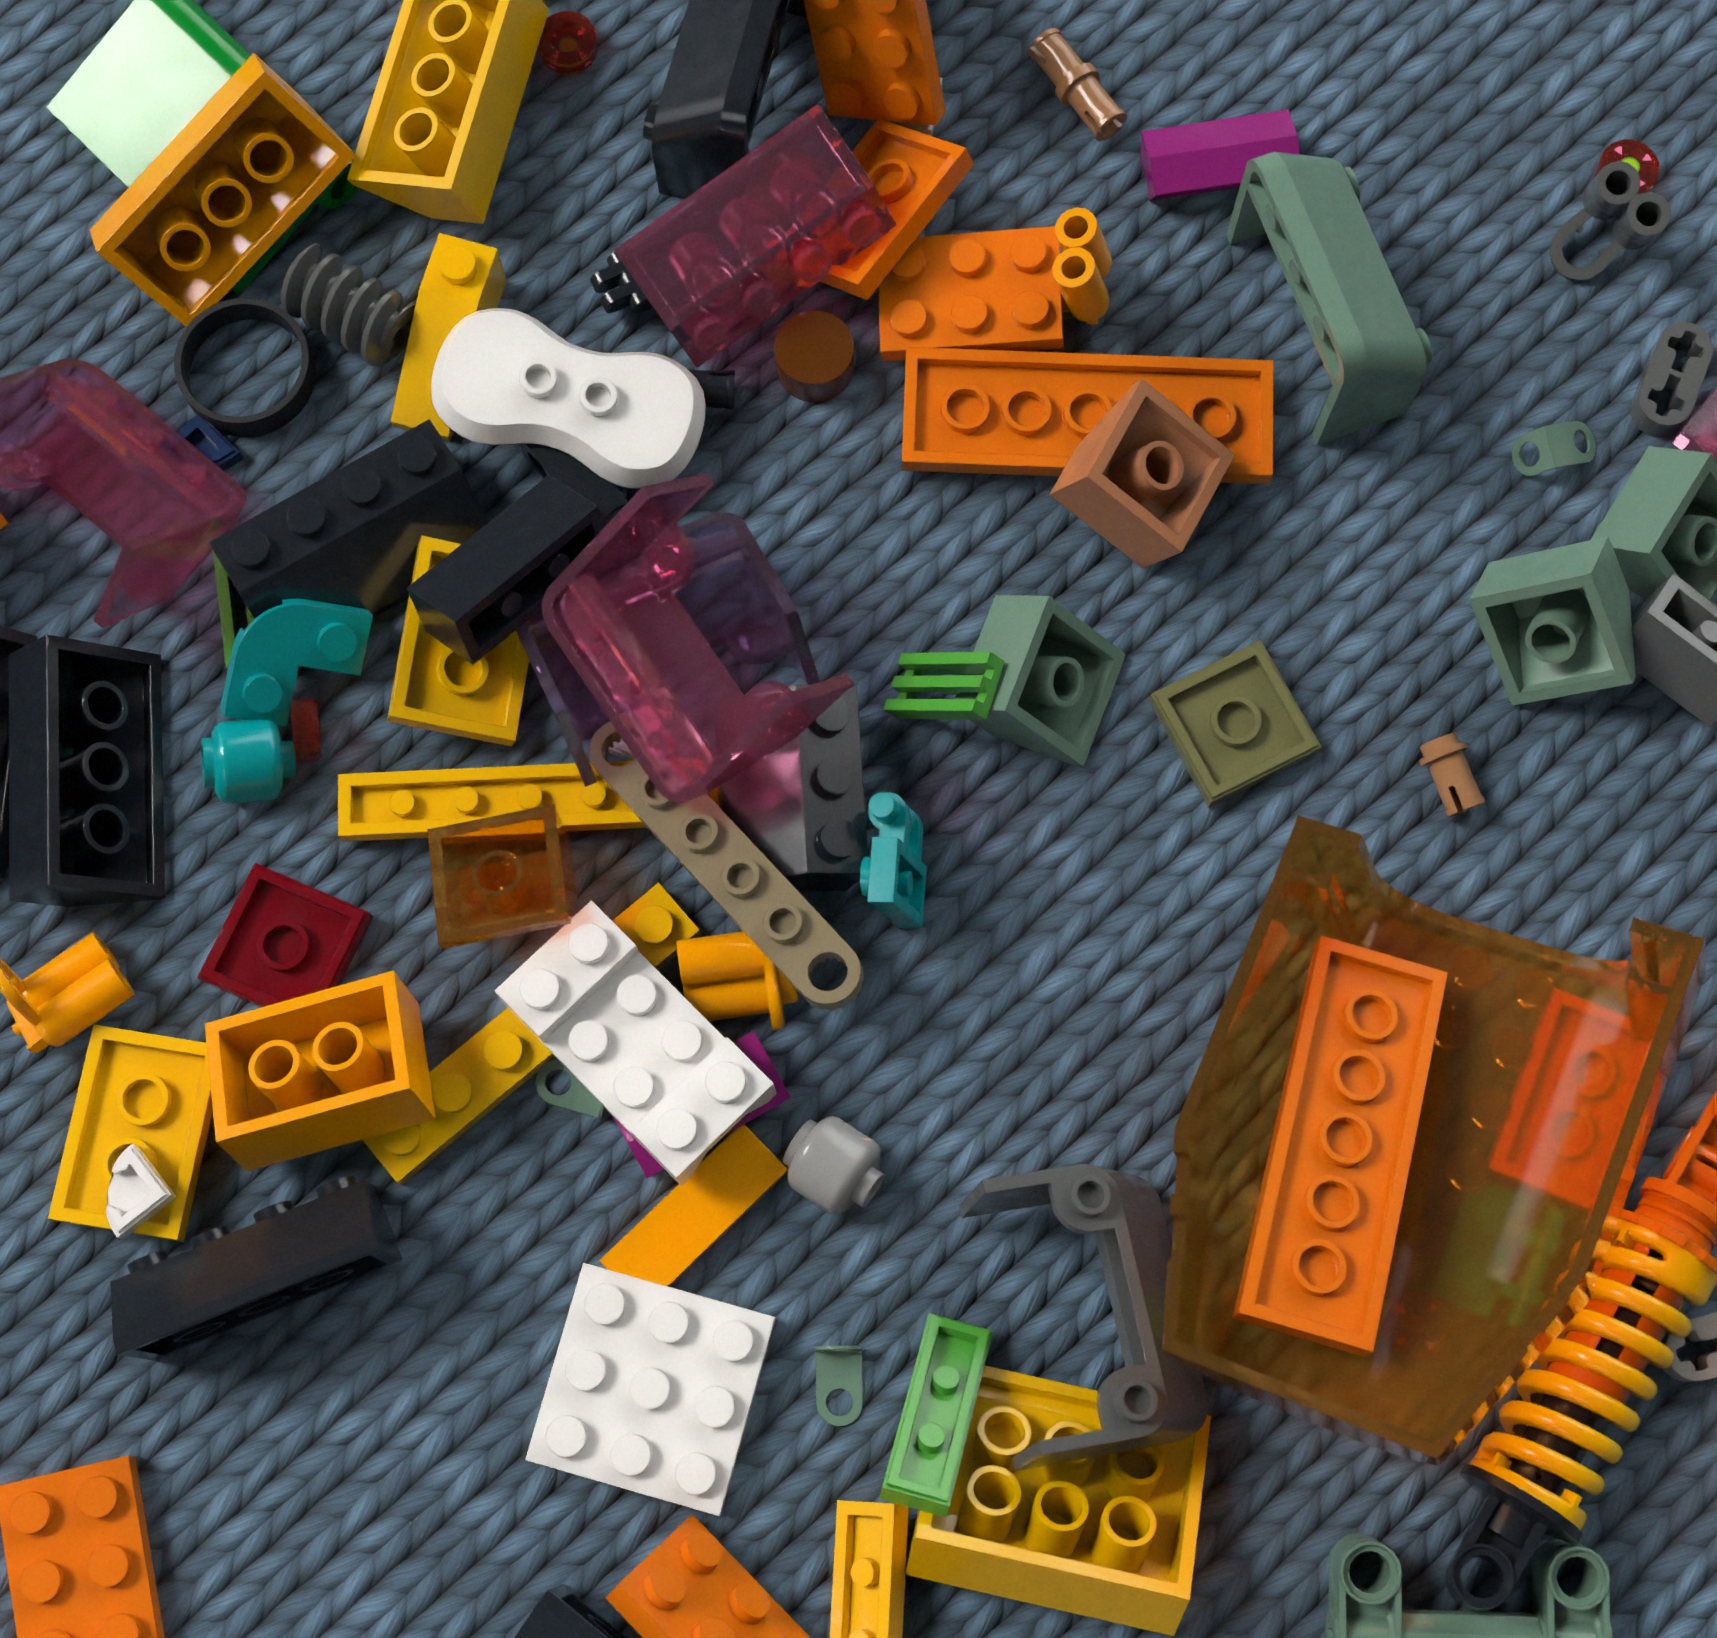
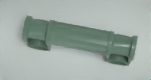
M1354 1533L1338 1540L1330 1551L1328 1561L1329 1607L1326 1615L1325 1638H1613L1610 1624V1575L1608 1567L1600 1555L1581 1544L1574 1545L1559 1539H1553L1538 1548L1533 1556L1531 1565L1532 1613L1402 1609V1570L1399 1559L1390 1548L1370 1535ZM1365 1551L1375 1552L1379 1557L1380 1563L1379 1573L1375 1580L1367 1585H1354L1349 1574L1350 1564L1354 1557ZM1578 1556L1583 1566L1582 1580L1572 1590L1562 1591L1557 1582L1558 1568L1566 1559Z

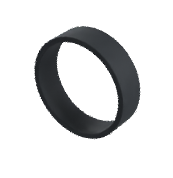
M237 298L226 300L207 308L189 323L182 333L175 350L174 371L180 391L196 415L198 414L205 421L211 423L219 432L227 435L254 437L282 428L303 410L310 399L315 385V359L302 329L285 310L264 300ZM263 320L277 324L293 334L301 345V369L291 391L275 406L258 414L234 417L215 413L194 399L190 387V370L194 356L202 343L218 329L237 321Z

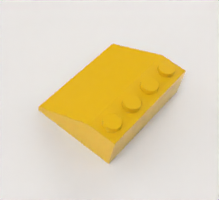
M984 1366L947 1516L945 1518L921 1510L917 1511L905 1574L1174 1636L1190 1601L1211 1416L1207 1415L1204 1424L1196 1433L1178 1442L1015 1471L1012 1458L1038 1441L1102 1430L1096 1403L1098 1391Z

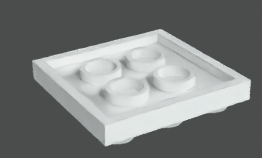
M583 1263L525 1460L720 1516L776 1317Z

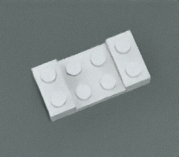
M592 900L495 990L509 1010L680 1186L684 1185L691 1178L706 1153L746 1114L767 1104L777 1094L774 1083L728 1037L724 1038L639 952L637 946Z

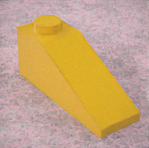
M439 233L419 287L390 421L392 426L409 431L430 419L444 441H451L454 431L439 418L432 403L431 381L433 369L444 340L462 318L476 311L498 307L507 279L497 248Z

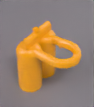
M1076 207L1062 213L1056 221L1055 235L1063 252L1054 260L1052 267L1053 277L1063 296V313L1071 312L1076 319L1086 322L1088 325L1098 324V319L1103 317L1108 311L1110 304L1109 293L1103 278L1106 277L1111 269L1112 258L1093 213L1085 208Z
M743 931L676 941L684 997L709 1022L770 1013L772 1030H780L784 1027L783 1004L794 1003L798 1000L797 989L779 972Z
M91 932L23 980L0 958V992L8 1000L7 1006L16 1021L11 1027L18 1037L23 1035L28 1045L26 1048L32 1053H38L49 1045L60 1047L135 996L133 988L119 970L120 966L114 955L95 932Z

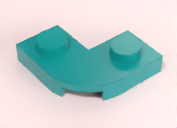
M299 598L282 600V605L275 606L260 614L246 629L240 628L234 640L220 706V712L223 717L240 720H271L276 725L287 726L299 666L361 675L373 615L368 609Z

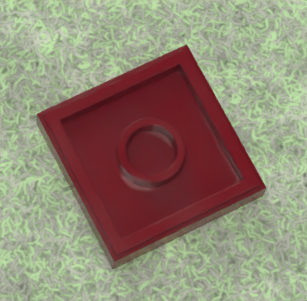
M254 863L197 978L208 985L258 1007L272 1005L339 986L373 916L368 911Z

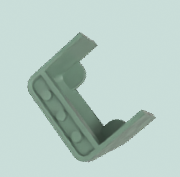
M1271 152L1247 161L1226 236L1230 245L1265 233L1267 234L1333 386L1312 433L1317 445L1407 414L1426 376L1427 365L1432 363L1433 353L1427 334L1422 328L1416 329L1362 210L1359 203L1360 187L1354 171L1350 167L1343 168L1341 163L1334 158Z

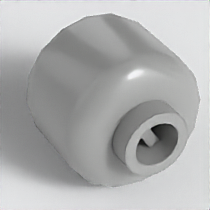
M828 1116L818 1123L811 1119L808 1120L795 1134L783 1157V1163L789 1167L787 1174L789 1186L826 1212L835 1215L842 1214L854 1203L862 1208L866 1207L879 1190L885 1174L877 1170L881 1152L878 1143L835 1116Z

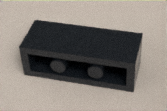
M548 475L408 586L407 590L425 631L474 665L612 552L613 548L599 507Z

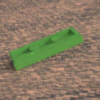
M929 1313L879 1499L946 1518L993 1334L992 1330Z

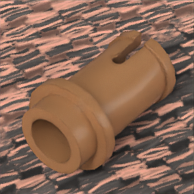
M1455 732L1438 737L1420 746L1424 758L1419 760V764L1421 767L1428 766L1446 809L1445 814L1447 818L1467 812L1471 807L1476 808L1486 803L1463 752L1469 747L1466 742H1459Z

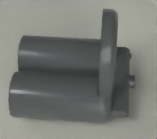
M1611 162L1603 167L1586 187L1582 198L1584 208L1565 223L1551 241L1549 250L1551 263L1559 274L1567 279L1576 281L1591 279L1601 273L1624 248L1630 250L1643 248L1668 225L1671 217L1670 205L1664 197L1657 193L1647 192L1638 194L1641 182L1635 167L1627 162ZM1591 217L1601 220L1607 219L1608 223L1613 225L1614 242L1607 249L1601 248L1598 251L1599 257L1588 267L1578 268L1567 263L1562 250L1566 239L1575 231L1577 233L1582 232L1584 229L1583 224Z

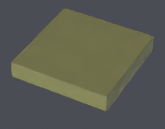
M1261 640L1151 693L1148 699L1208 808L1317 754L1322 748Z

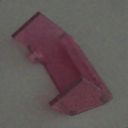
M62 359L0 378V487L15 491L30 489L46 483L122 547L93 620L104 628L169 600L213 551L209 542L233 529L238 523L247 502V496L243 488L105 372L88 362L77 359Z
M707 473L643 486L545 591L542 600L543 619L549 632L656 789L666 799L676 803H684L706 795L790 743L854 685L847 673L792 691L788 686L780 682L769 681L754 686L744 695L675 596L688 582L694 568L692 547L677 525V522L714 485Z

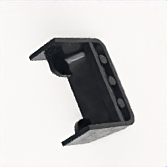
M689 0L659 104L654 102L649 104L643 126V138L652 141V154L659 194L712 206L732 200L738 212L751 214L752 211L744 205V193L751 177L749 143L786 14L807 17L804 0Z

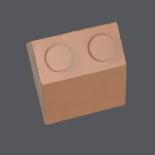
M1140 379L1132 385L1077 445L1049 495L1141 568H1145L1183 552L1235 454L1144 379Z

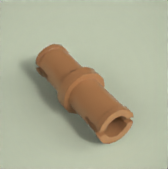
M1050 28L1038 35L1032 42L1034 46L1029 47L1028 54L1038 63L1056 86L1055 96L1064 106L1073 107L1092 131L1097 141H1104L1114 136L1123 127L1121 123L1126 122L1127 114L1118 107L1099 83L1100 73L1091 63L1082 62L1063 38V34L1059 29Z

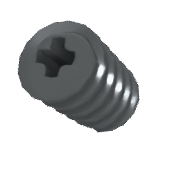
M315 243L306 247L289 266L284 278L281 291V305L284 311L292 317L302 318L305 325L309 328L321 330L330 341L341 342L348 352L357 355L361 354L369 365L379 367L390 362L407 345L416 302L409 303L399 312L403 300L402 293L397 290H390L380 299L383 289L381 280L371 277L361 286L363 278L361 268L351 265L342 272L343 259L340 255L331 253L321 261V244Z

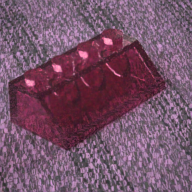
M817 104L614 251L696 368H698L825 278L832 270L842 266L884 236L897 224L874 184L823 109Z

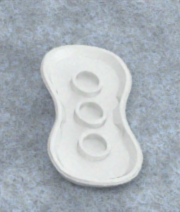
M506 308L480 310L462 318L452 328L440 348L431 381L432 403L439 418L460 436L483 444L534 443L549 446L570 454L601 478L627 488H652L664 485L675 479L692 459L698 447L705 422L706 404L704 391L697 378L677 361L665 355L649 352L602 353L581 348L567 342L539 320L528 314Z

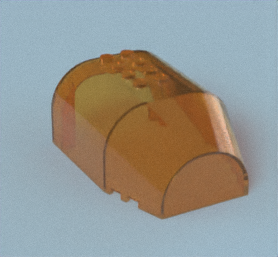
M1298 815L1175 1126L1173 1152L1177 1156L1175 1194H1171L1170 1215L1174 1218L1171 1260H1167L1162 1350L1185 1366L1229 1388L1300 1419L1408 1459L1431 1465H1441L1591 1300L1705 979V939L1633 917L1629 928L1632 959L1620 961L1602 960L1559 950L1445 914L1407 897L1387 884L1378 875L1363 835ZM1321 935L1448 972L1374 1351L1367 1357L1233 1318L1313 948Z

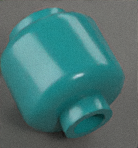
M271 720L219 722L214 727L211 738H201V764L204 789L214 788L216 797L223 803L267 802L275 800L282 791L283 779L295 778L294 742L281 741L279 729Z

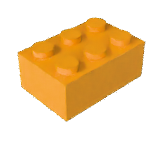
M394 970L204 1023L216 1143L246 1172L436 1119L419 1003Z

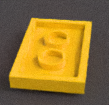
M421 536L418 542L411 584L461 544ZM409 595L387 722L512 746L517 736L537 613L472 665L425 631Z
M93 1024L48 1219L112 1230L106 1215L108 1188L113 1174L111 1171L114 1163L123 1151L131 1144H135L145 1154L177 1198L131 1234L184 1242L213 1113L207 1045L205 1042Z

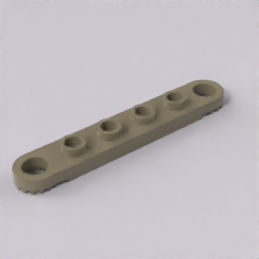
M616 719L601 726L590 742L589 757L591 763L601 778L614 790L629 809L779 972L799 991L807 1002L816 1006L817 1009H828L829 1011H834L840 1007L843 1009L851 1001L854 1002L859 991H862L864 980L863 967L854 950L640 723L630 719ZM622 738L624 741L628 740V738L631 741H637L639 751L631 763L625 766H613L607 763L608 758L606 754L610 752L608 748L614 746L613 742L619 743ZM834 958L839 962L842 961L847 966L846 979L838 988L823 991L812 985L811 975L814 974L813 969L819 966V962L824 963L825 959L831 961Z

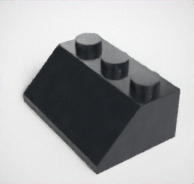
M795 684L717 701L714 704L720 809L796 890H848L860 881L861 863L865 856L868 857L857 686Z

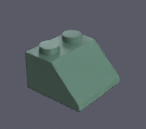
M1648 446L1591 538L1593 540L1609 536L1628 589L1645 600L1674 573L1715 605L1717 604V461L1711 453Z
M1609 536L1488 563L1469 600L1512 706L1633 684L1636 674L1630 594Z
M995 595L973 652H992L1005 662L987 720L970 721L992 736L1068 764L1084 767L1126 654L1050 596ZM964 674V675H983V676H984V674ZM961 692L959 695H956L955 699H977L978 692Z

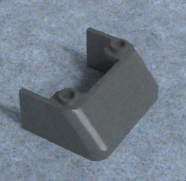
M1089 1164L982 1180L959 1205L962 1218L1051 1204L1055 1216L1067 1229L1079 1234L1096 1235L1125 1363V1368L1110 1374L1102 1382L1098 1390L1096 1403L1102 1430L1038 1441L1012 1458L1015 1471L1178 1442L1196 1433L1206 1420L1208 1400L1161 1201L1154 1187L1139 1176Z

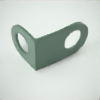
M1580 421L1543 426L1524 433L1516 439L1512 447V461L1516 469L1526 476L1538 475L1554 468L1587 463L1595 456V439L1588 426ZM1576 431H1580L1586 438V453H1581L1575 445L1574 434ZM1528 442L1534 443L1539 449V460L1534 466L1526 465L1521 457V450Z
M559 1060L550 1061L540 1068L536 1076L535 1085L539 1096L545 1102L601 1119L605 1107ZM554 1070L565 1071L570 1076V1089L563 1095L551 1094L546 1088V1077Z
M862 1346L815 1347L816 1406L818 1413L825 1422L831 1425H848L857 1419L863 1405ZM836 1389L846 1390L853 1400L851 1410L843 1416L833 1415L826 1405L828 1395Z

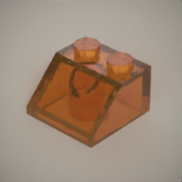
M555 804L427 829L437 937L441 949L571 924L577 900L571 841Z

